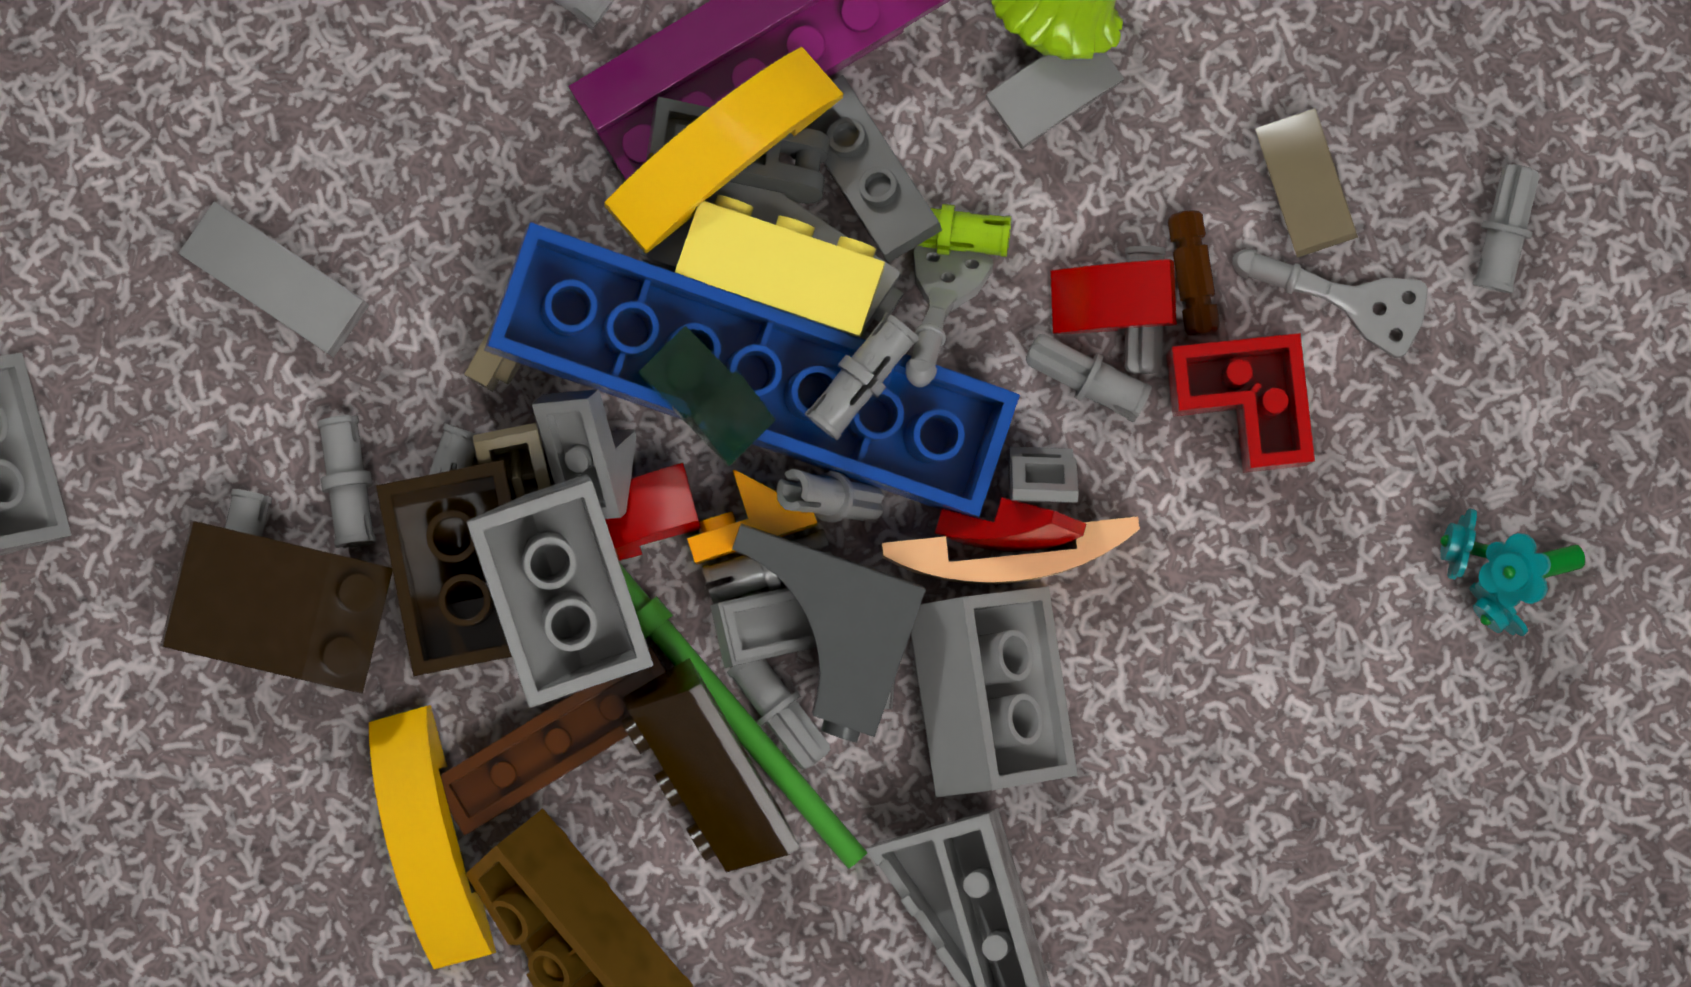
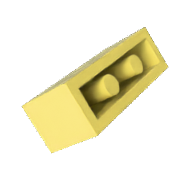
M717 195L714 204L704 201L696 208L675 273L861 338L885 266L884 261L874 258L875 247L843 236L839 237L837 245L813 238L815 230L813 226L785 216H778L776 225L751 217L754 209L753 206L722 195Z

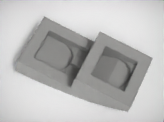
M1106 52L1094 53L1093 59L1063 60L1057 56L1043 55L987 93L985 99L1020 148L1024 149L1066 118L1076 115L1124 81V77Z
M1009 446L1008 476L1011 501L1078 502L1077 459L1073 457V449Z

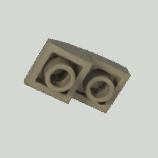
M1316 108L1255 128L1297 258L1358 238Z

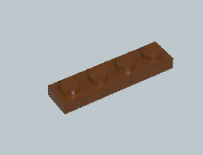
M649 647L648 650L654 666L572 694L441 774L450 813L464 836L628 737L629 735L621 723V720L630 716L623 697L666 672L653 648Z

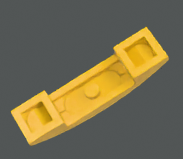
M800 47L754 75L689 124L635 171L604 202V207L642 251L647 254L690 220L695 214L696 207L791 133L793 136H796L840 101L844 94L807 51Z
M431 705L368 722L373 782L387 849L408 915L433 969L496 953L484 904L477 892L471 893L466 876V870L439 769L447 767Z

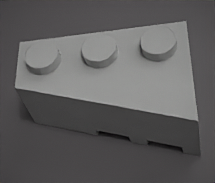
M998 808L878 842L865 849L876 866L879 865L894 886L902 898L900 901L911 917L914 916L929 937L937 949L935 952L959 987H1051Z

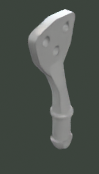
M917 246L914 249L915 284L929 305V309L922 324L915 330L919 340L915 343L912 356L906 363V377L913 386H927L935 378L939 351L946 341V334L943 330L944 321L950 312L978 295L993 272V259L988 255L978 252L951 250L950 256L937 254V249Z
M1254 249L1240 250L1232 259V266L1235 272L1245 279L1250 277L1284 288L1289 294L1294 291L1320 297L1342 309L1364 339L1394 358H1401L1406 355L1423 324L1428 288L1421 280L1386 277L1358 286H1350L1330 282L1302 269L1298 263L1291 265L1258 254L1257 250ZM1411 293L1414 295L1415 301L1412 304H1406L1402 301V295ZM1382 304L1386 308L1385 314L1381 316L1374 314L1373 306ZM1392 330H1398L1402 334V339L1394 342L1390 339L1389 333Z

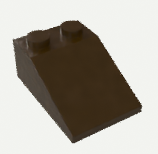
M504 460L376 485L413 677L512 657L466 522L513 500Z
M191 520L160 646L363 694L393 571L390 567Z

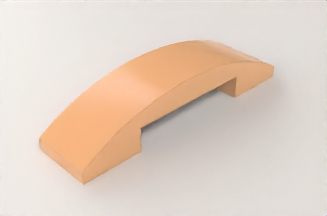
M1129 517L1084 522L1087 524L1084 535L1072 540L1073 549L949 562L946 536L885 542L881 545L883 559L904 569L941 580L969 584L1017 583L1060 574L1101 557L1126 541L1140 529L1139 518Z

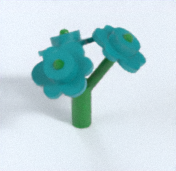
M1469 508L1465 515L1460 516L1458 524L1450 523L1444 536L1440 539L1441 560L1448 561L1449 564L1447 577L1454 580L1457 577L1461 578L1467 568L1470 554L1488 559L1489 562L1485 563L1479 571V582H1474L1469 587L1471 593L1478 599L1473 605V610L1481 623L1494 632L1501 633L1505 630L1511 635L1518 634L1524 636L1528 632V628L1522 619L1516 615L1517 612L1514 606L1518 605L1521 601L1528 604L1541 601L1546 596L1548 588L1545 578L1582 569L1585 565V554L1582 548L1576 544L1537 553L1534 539L1525 533L1513 534L1505 543L1497 541L1487 545L1475 542L1476 531L1474 529L1477 521V510Z

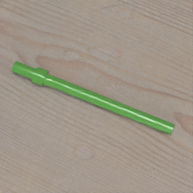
M620 564L644 638L650 637L674 666L688 658L691 659L743 747L844 865L850 869L868 852L669 621L673 614L657 596L651 600Z

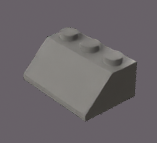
M23 353L0 356V556L71 536Z
M587 474L526 494L466 521L529 708L654 666L593 482Z
M1049 586L966 596L921 604L911 631L936 798L992 791L1078 776Z

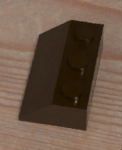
M690 658L623 697L630 716L621 720V723L640 754L650 748L655 754L663 769L655 773L654 777L673 808L684 802L695 823L686 829L705 861L716 856L727 873L784 857L800 849L786 817Z

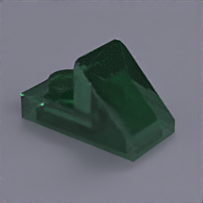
M686 326L637 372L728 466L776 421L744 377L737 370L731 373Z

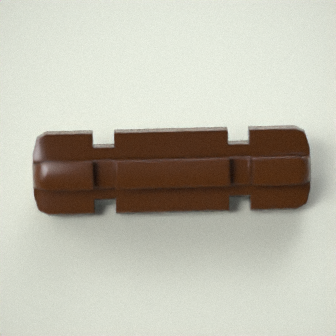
M1195 210L1174 213L1169 217L1168 227L1171 242H1176L1177 249L1173 251L1180 301L1186 302V309L1182 311L1185 332L1191 336L1214 333L1219 329L1220 320L1217 304H1212L1211 297L1215 295L1208 245H1202L1201 239L1206 235L1203 215L1200 211Z

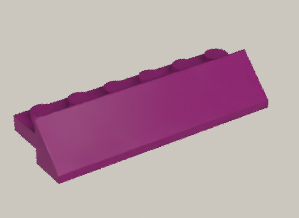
M711 0L568 87L624 179L627 180L646 162L653 110L658 97L711 108L754 75L800 47H803L830 77L902 34L904 28L951 0Z

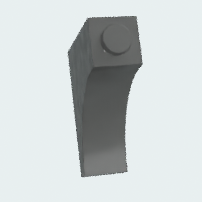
M741 523L732 550L752 558L774 573L799 601L812 627L819 659V679L812 714L824 720L820 730L857 743L860 733L875 737L926 588Z

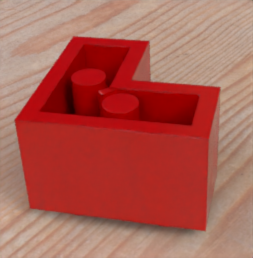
M1301 333L1173 346L1166 353L1173 417L1236 410L1243 473L1304 467L1315 462Z

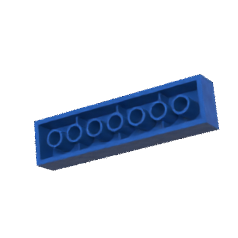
M532 222L529 223L525 230L484 351L592 389H599V391L816 467L843 473L848 478L931 507L972 517L980 516L1020 394L939 365H936L937 373L935 378L927 386H913L906 377V363L910 360L911 356L905 354L882 382L886 388L878 398L872 395L841 433L840 438L836 440L814 424L805 415V412L813 406L841 371L838 367L839 362L845 355L852 357L866 341L865 339Z

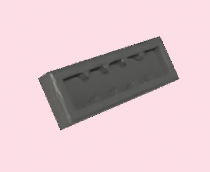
M842 75L833 80V82L844 94L843 98L806 128L821 131L830 138L828 158L823 164L886 262L890 263L942 231V228L929 205Z

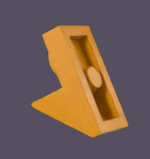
M733 469L748 519L736 522L733 512L700 521V534L689 537L687 540L694 562L698 565L735 553L736 551L732 550L741 523L780 537L818 526L814 513L785 510L777 499V491Z

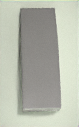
M215 201L178 253L333 358L369 307V304Z

